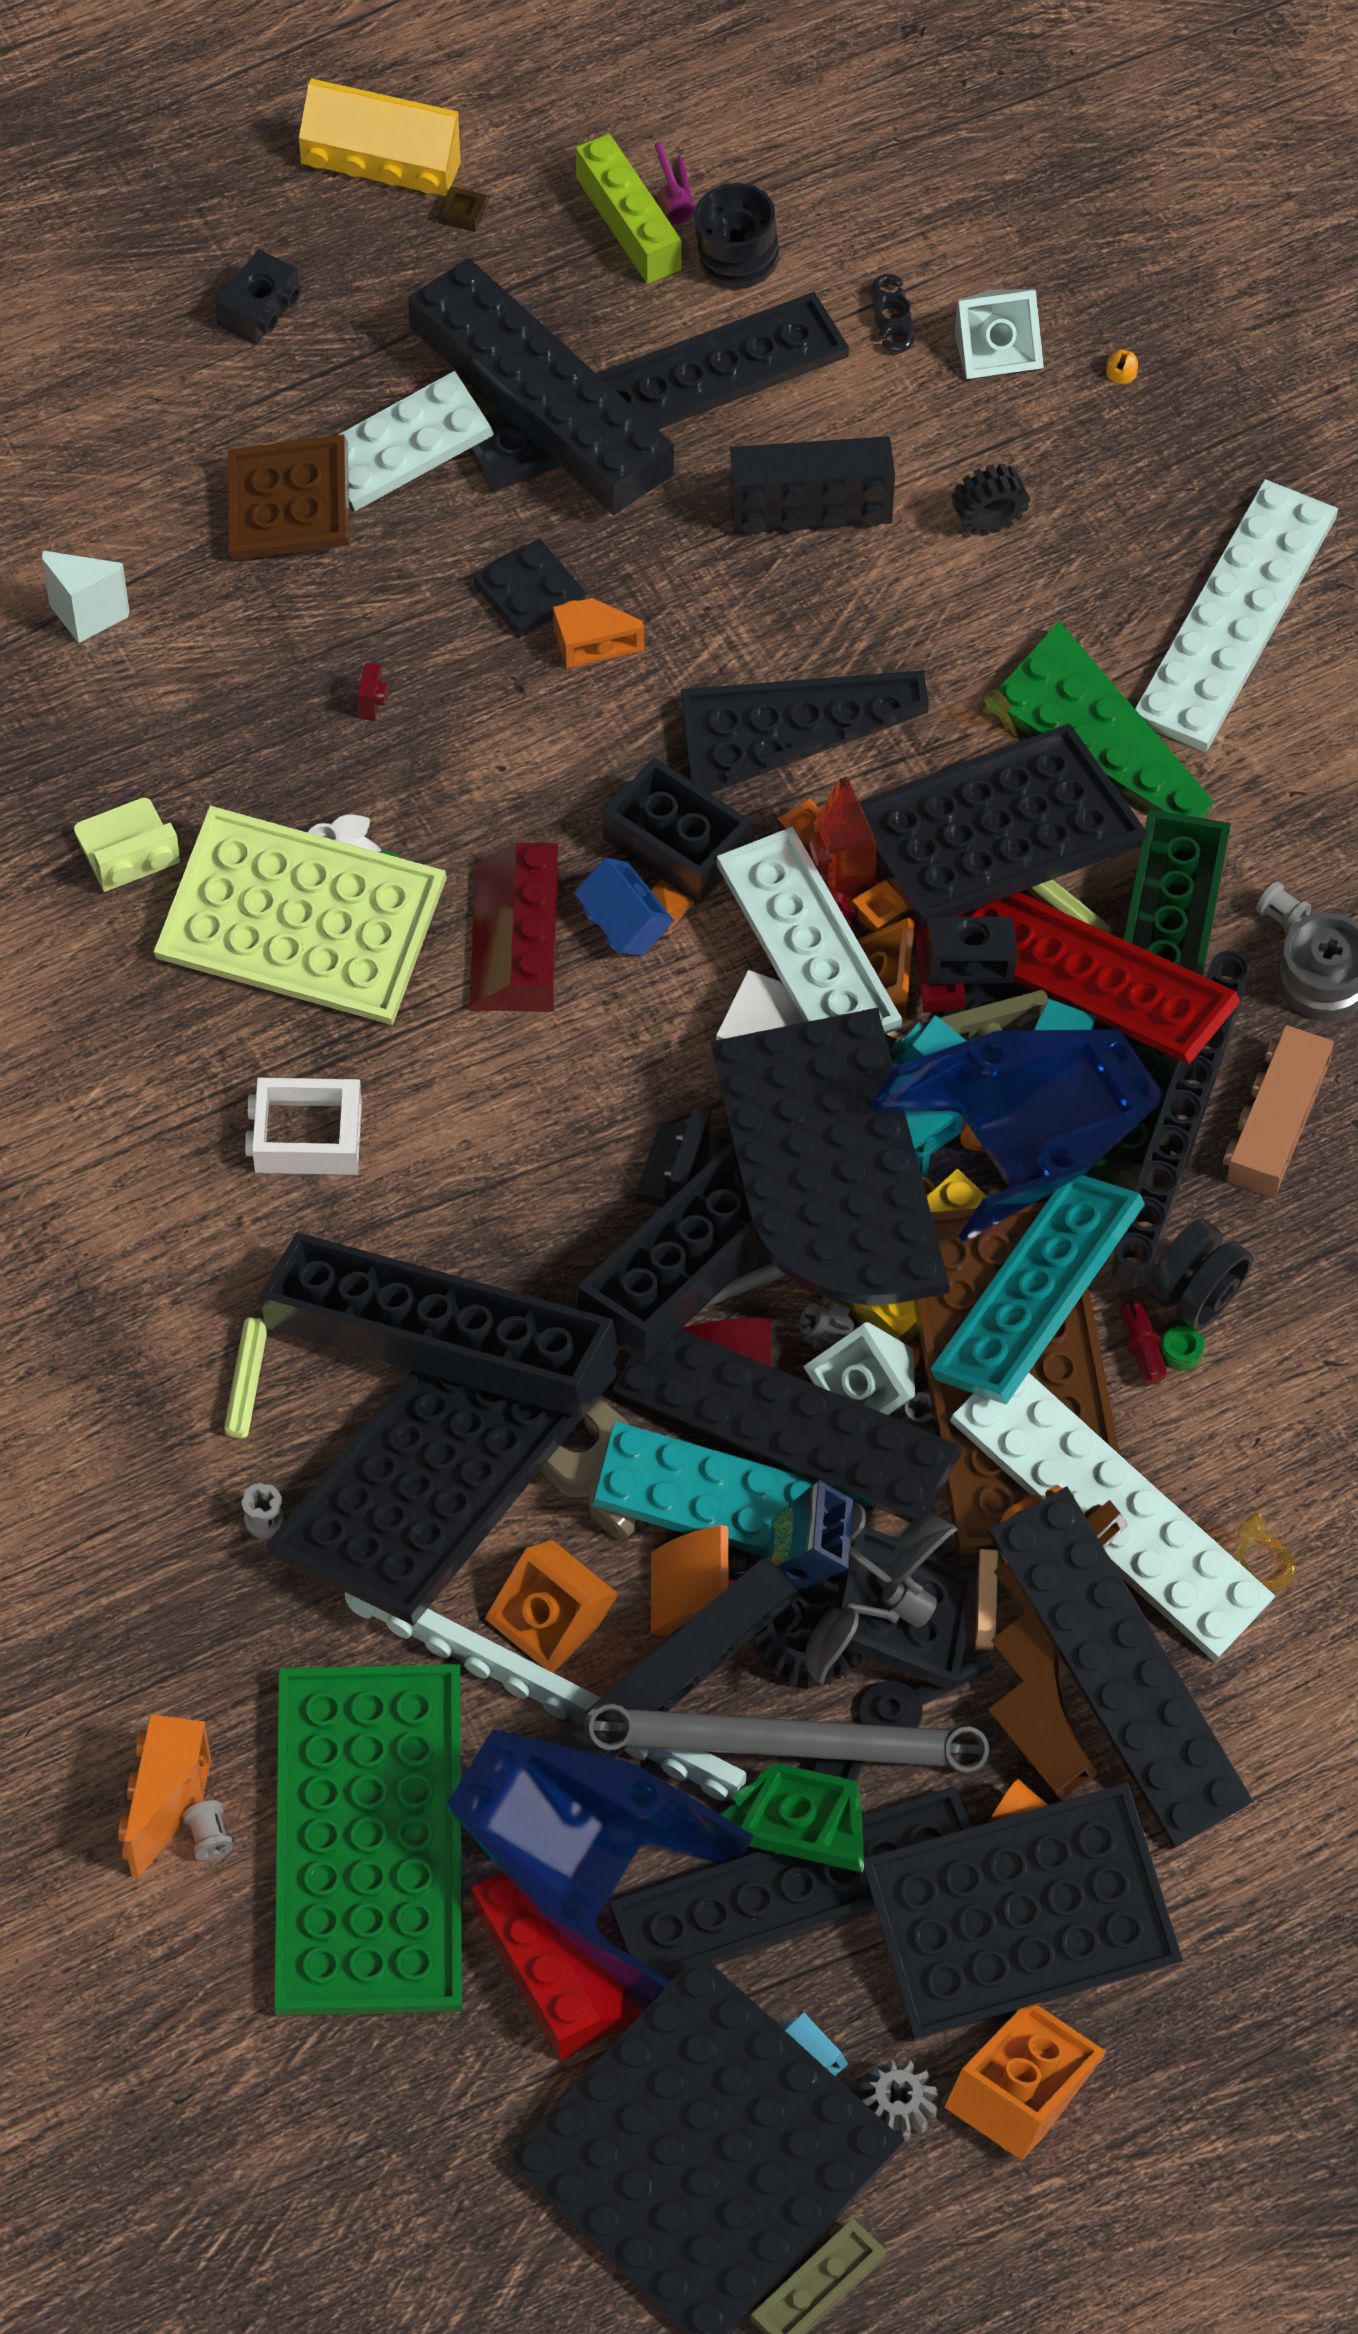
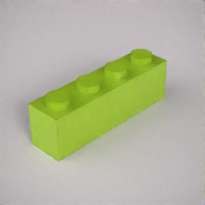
M610 133L575 147L577 180L645 282L649 284L680 271L682 264L681 238Z

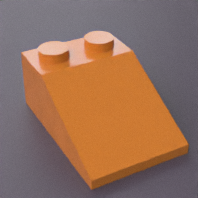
M1039 2005L1018 2010L962 2068L945 2108L993 2140L1003 2149L1023 2160L1044 2138L1103 2059L1106 2051Z

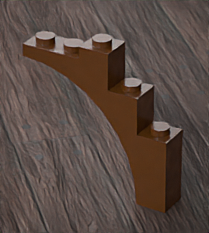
M1110 1500L1102 1506L1097 1504L1084 1513L1104 1548L1128 1526L1122 1514ZM1002 1558L999 1562L1000 1567L993 1572L1025 1613L1020 1617L1013 1616L1002 1623L996 1631L997 1636L991 1641L1023 1682L1017 1687L1010 1685L1003 1689L995 1697V1704L988 1710L1062 1801H1065L1097 1775L1098 1772L1079 1745L1066 1712L1061 1684V1657Z

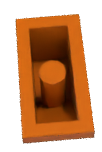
M593 598L580 601L572 600L563 605L553 607L554 633L566 669L644 651V625L642 620Z

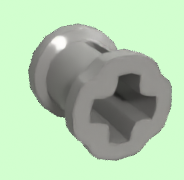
M1276 881L1262 894L1257 903L1256 911L1261 915L1268 914L1283 925L1284 932L1288 934L1294 924L1310 915L1312 910L1311 904L1307 901L1301 903L1284 891L1285 886L1281 882Z
M257 1483L251 1485L244 1492L242 1508L245 1513L244 1523L247 1531L258 1538L272 1537L284 1523V1514L280 1507L282 1498L279 1491L273 1485ZM257 1495V1501L254 1502V1496ZM270 1519H272V1524H271V1526H269V1520H270Z
M209 1800L200 1802L183 1812L182 1816L185 1824L191 1827L196 1844L193 1847V1852L198 1860H211L222 1857L233 1849L232 1838L226 1835L221 1818L224 1809L219 1801Z

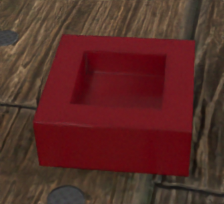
M365 662L357 695L359 719L375 721L379 706L386 705L389 683L382 681V668L380 664Z

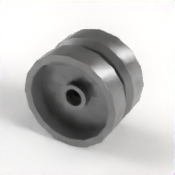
M1322 912L1306 916L1292 926L1284 941L1278 987L1283 1000L1296 1013L1311 1020L1331 1022L1347 1018L1358 1010V921L1343 914Z

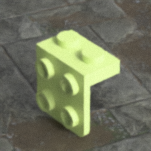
M140 798L80 821L74 827L75 836L104 892L181 863L177 834L171 823L162 824L151 800L148 798Z

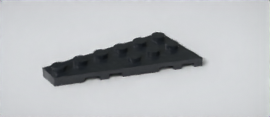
M924 670L681 689V706L690 781L708 793H712L928 713L929 706Z

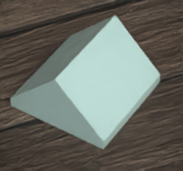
M43 551L42 563L49 605L78 643L128 618L130 610L123 563Z

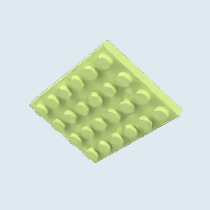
M210 806L158 939L154 954L156 959L393 1025L447 879L446 871Z

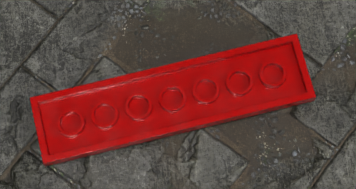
M1020 892L956 916L1012 917L1018 951L1013 982L1034 992L1044 989L1049 999L1092 1014L1096 1017V1021L1187 1064L1193 1061L1241 1002L1236 991Z

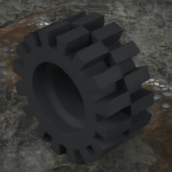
M993 464L987 465L984 472L980 468L975 470V476L972 478L968 475L962 479L964 484H957L954 488L956 492L952 493L951 496L952 504L964 529L967 532L970 531L973 535L981 532L982 536L988 535L992 529L994 533L1000 532V527L1006 525L1007 528L1012 526V520H1020L1023 517L1021 511H1027L1029 508L1028 502H1030V497L1017 470L1015 471L1014 467L1010 465L1006 467L1005 464H999L996 469Z

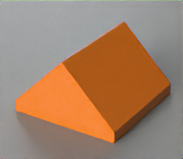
M909 917L858 939L861 948L895 1005L904 1024H906L914 933V920Z

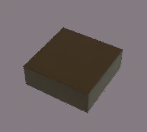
M450 186L438 214L439 224L476 232L487 206V195Z

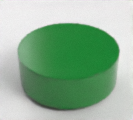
M1177 1325L1164 1333L1160 1352L1166 1365L1175 1370L1186 1371L1195 1368L1201 1362L1205 1342L1199 1331H1195L1187 1325Z

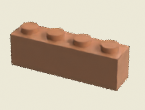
M1288 1025L1285 1026L1280 1040L1272 1039L1265 1057V1062L1270 1063L1266 1074L1262 1072L1257 1074L1251 1096L1256 1097L1252 1108L1244 1106L1237 1126V1130L1242 1131L1238 1142L1234 1140L1229 1142L1223 1159V1164L1229 1166L1227 1183L1273 1199L1276 1198L1329 1067L1334 1041Z

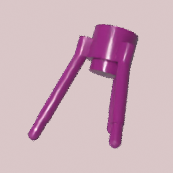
M657 142L655 150L668 183L659 191L657 204L671 225L680 224L691 218L696 209L691 196L684 159L681 156L676 159L680 187L676 183L662 144Z

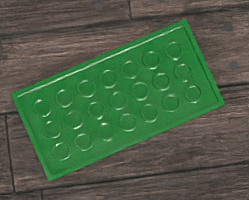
M460 1664L279 1668L275 2015L462 2012Z

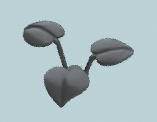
M853 1502L849 1556L886 1584L881 1599L886 1603L887 1610L848 1603L843 1611L835 1607L821 1619L813 1630L806 1647V1666L816 1683L824 1687L827 1672L842 1654L856 1632L859 1621L858 1613L886 1618L892 1623H896L900 1617L915 1628H920L927 1623L936 1608V1597L923 1590V1586L916 1583L910 1575L950 1535L957 1531L954 1525L932 1512H925L917 1516L903 1532L895 1546L896 1559L891 1564L892 1568L889 1576L851 1545L862 1532L866 1522L864 1508L860 1504Z

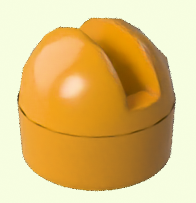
M1123 349L1113 351L1107 360V377L1118 384H1127L1136 378L1138 361L1134 353ZM1119 362L1125 363L1123 370L1117 368Z

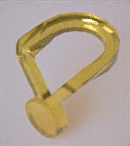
M992 690L985 697V704L979 711L985 715L991 713L998 715L1006 730L1012 735L1020 737L1024 731L1013 725L1007 713L1011 708L1008 700L1001 693Z
M1255 1513L1245 1519L1238 1529V1534L1243 1540L1234 1553L1233 1558L1269 1591L1278 1592L1286 1588L1293 1581L1296 1572L1295 1559L1291 1552L1276 1537L1263 1530L1267 1522L1259 1513ZM1255 1538L1267 1542L1286 1562V1572L1280 1578L1269 1581L1260 1579L1245 1562L1244 1555Z

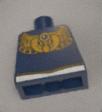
M818 1480L774 1517L771 1522L769 1550L760 1555L759 1561L767 1557L770 1558L787 1579L798 1588H806L848 1569L853 1499Z

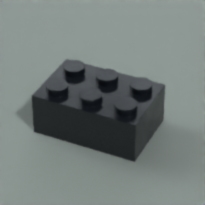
M655 757L602 811L603 839L699 903H702L724 879L717 867V856L752 843V821Z

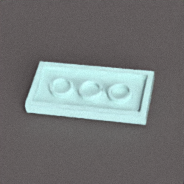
M455 371L338 434H344L348 442L349 502L353 509L357 511L494 435L488 421Z

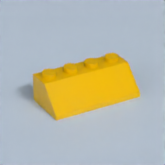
M310 79L299 134L301 164L317 169L323 168L345 173L352 177L380 181L388 185L411 188L427 194L433 193L446 196L461 163L458 111Z

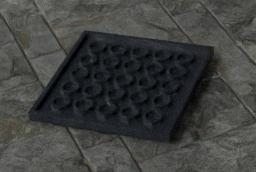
M699 1952L509 2154L505 2161L686 2334H732L905 2147L906 2142Z

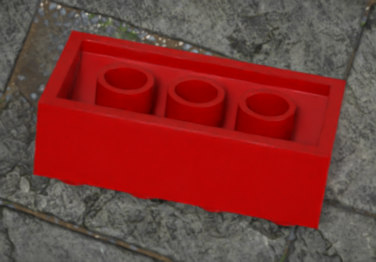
M554 1864L512 1866L471 1887L473 1910L560 2061L628 2027L641 2015Z

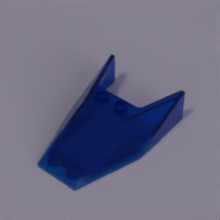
M1120 1029L1001 1030L895 1066L871 1106L875 1112L953 1111L964 1118L1007 1184L1005 1191L982 1199L958 1235L961 1243H964L1087 1173L1164 1101L1165 1095Z
M496 1729L491 1731L446 1804L448 1810L542 1917L647 2006L663 1992L670 1979L610 1944L600 1933L596 1925L600 1912L634 1855L641 1847L652 1846L726 1863L741 1858L754 1837L748 1831L634 1763Z

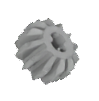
M890 2059L886 2064V2073L875 2067L870 2070L869 2078L871 2082L861 2083L859 2093L864 2097L862 2101L894 2131H900V2136L906 2142L910 2139L911 2128L923 2134L928 2126L926 2119H934L936 2117L937 2106L932 2102L938 2098V2089L934 2086H927L930 2079V2074L927 2070L913 2075L914 2063L911 2060L906 2062L903 2070H897L896 2063ZM890 2097H893L897 2101H895L892 2104L890 2102ZM904 2097L907 2099L906 2104L900 2101Z

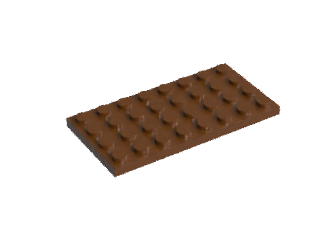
M1047 1202L931 1212L949 1281L950 1293L913 1301L937 1436L959 1444L962 1450L960 1458L945 1483L952 1525L957 1528V1531L954 1532L957 1553L980 1551V1549H997L987 1532L999 1525L1002 1515L1012 1505L1030 1494L950 1422L952 1415L974 1393L935 1380L930 1369ZM1088 1286L1029 1373L1120 1455Z

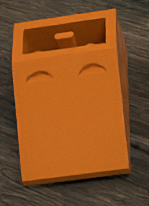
M150 1714L147 1730L139 1731L136 1745V1757L141 1758L139 1771H132L130 1774L127 1789V1798L132 1800L130 1814H122L118 1832V1840L124 1842L122 1858L123 1860H128L132 1877L139 1878L185 1823L182 1816L183 1812L192 1805L203 1801L211 1763L205 1721Z

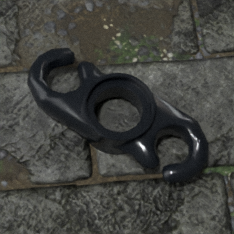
M882 274L875 278L870 287L875 323L881 329L880 336L885 339L882 341V347L892 353H903L909 350L915 341L910 303L905 298V291L903 288H900L903 286V280L894 274ZM884 284H893L898 289L894 293H889L881 290L880 287ZM888 308H897L902 311L903 315L896 319H890L885 317L882 312ZM891 334H898L903 336L905 340L901 343H893L887 338Z

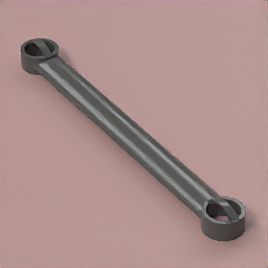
M610 1703L599 1704L591 1709L584 1723L585 1735L589 1742L595 1747L605 1750H615L627 1746L948 1766L953 1770L961 1772H971L982 1767L989 1754V1745L985 1735L978 1729L969 1726H957L947 1730L630 1710ZM613 1710L621 1715L624 1723L595 1721V1718L604 1711ZM594 1730L623 1732V1735L615 1743L608 1744L596 1738ZM961 1733H971L977 1740L978 1745L951 1743V1741ZM950 1752L977 1754V1757L971 1764L964 1766L953 1760Z

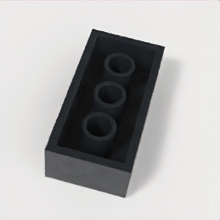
M890 436L730 447L729 499L733 534H759L772 531L796 532L802 529H837L845 526H878L880 524L892 523L895 470Z

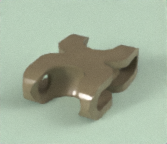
M597 1400L585 1414L584 1421L586 1430L596 1440L594 1447L584 1452H571L559 1446L540 1471L566 1496L579 1498L588 1495L591 1518L616 1539L625 1540L635 1531V1519L591 1506L611 1427L614 1421L629 1425L626 1419L601 1400Z

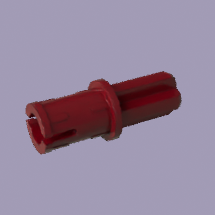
M1133 1302L1137 1318H1133L1130 1306L1126 1304L1120 1309L1119 1315L1129 1339L1127 1350L1135 1357L1142 1381L1145 1384H1161V1381L1167 1378L1168 1374L1159 1349L1161 1338L1158 1333L1153 1331L1145 1303Z

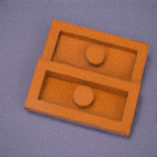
M718 1525L688 1533L663 1544L651 1552L652 1634L667 1637L694 1618L729 1587L727 1526Z

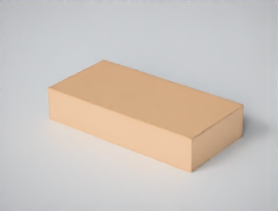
M980 1549L975 1650L993 1651L994 1647L991 1640L996 1634L997 1576L993 1571L998 1567V1550Z

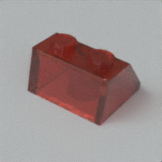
M844 777L838 780L814 822V840L809 842L814 865L828 890L840 892L850 897L864 893L876 886V839L848 777Z

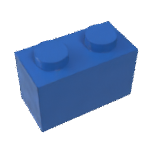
M604 858L574 893L584 905L582 911L585 916L603 929L607 935L605 940L608 945L620 954L629 953L644 956L675 921L628 862Z

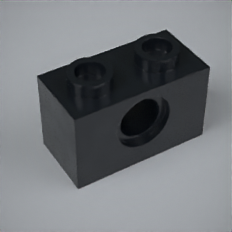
M258 249L215 300L217 325L257 345L266 333L270 334L275 329L279 317L284 311L296 304L301 292L298 269Z
M992 916L928 917L924 952L929 984L1013 983L1018 958L1013 918Z

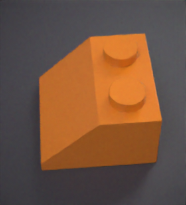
M550 1540L525 1549L484 1619L544 1669L553 1673L598 1629L618 1593L555 1541Z

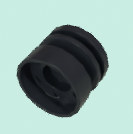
M744 183L723 184L708 191L699 200L694 212L700 268L709 280L722 287L732 289L749 288L765 281L775 271L780 259L774 203L766 192L754 185Z

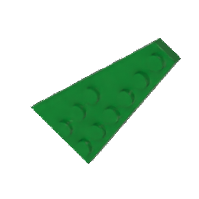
M1060 621L989 698V710L1031 737L1070 723L1119 792L1147 811L1151 809L1205 818L1212 810L1213 799Z

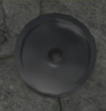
M1204 1218L1192 1222L1173 1240L1154 1267L1146 1286L1148 1296L1164 1308L1177 1305L1176 1316L1195 1331L1204 1329L1224 1311L1246 1280L1254 1258L1249 1251L1235 1241L1222 1244L1223 1233Z

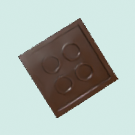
M344 434L228 450L229 554L232 560L350 545L348 442Z

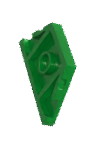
M774 1763L762 1772L753 1784L744 1786L731 1797L732 1806L716 1818L708 1814L700 1823L704 1836L861 1873L864 1869L861 1792L857 1781Z

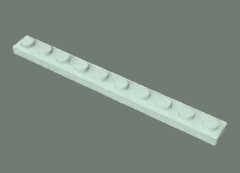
M345 1592L349 1608L359 1616L367 1619L374 1616L387 1623V1627L396 1635L406 1639L410 1638V1636L424 1642L426 1647L435 1655L445 1659L451 1656L463 1662L466 1669L472 1674L483 1679L490 1676L502 1682L505 1689L516 1697L526 1699L529 1696L542 1703L547 1712L557 1718L566 1719L568 1716L573 1720H577L601 1699V1697L430 1609H427L413 1626ZM627 1747L624 1749L625 1752L637 1759L644 1760L647 1757L661 1764V1768L675 1779L685 1780V1778L692 1780L701 1785V1789L707 1795L719 1801H724L725 1799L732 1801L731 1797L746 1786L745 1771L706 1751Z

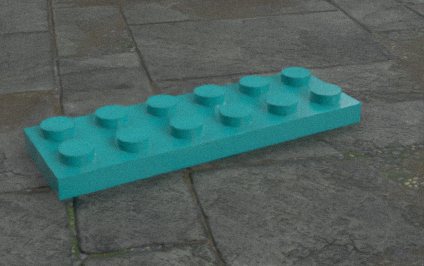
M1069 1171L931 1367L930 1371L935 1380L1007 1405L1145 1205L1140 1193Z
M614 1421L610 1430L591 1506L685 1534L718 1525L727 1526L729 1547L761 1555L769 1550L771 1522L774 1517L815 1482L793 1473ZM853 1499V1502L860 1504L866 1512L867 1504ZM843 1572L836 1574L832 1577L841 1579Z

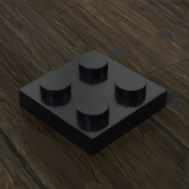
M540 538L473 575L474 586L518 638L553 619V607L563 605L572 600H585V590Z

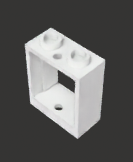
M257 1078L256 1094H249L248 1119L255 1120L254 1131H246L245 1139L246 1156H253L255 1173L358 1175L362 1111L360 1080ZM269 1105L341 1106L339 1144L266 1142Z

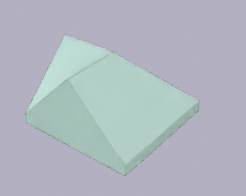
M1035 289L987 290L957 300L955 338L966 379L1044 368Z
M869 1322L862 1324L803 1366L815 1385L887 1415L915 1397L913 1349Z

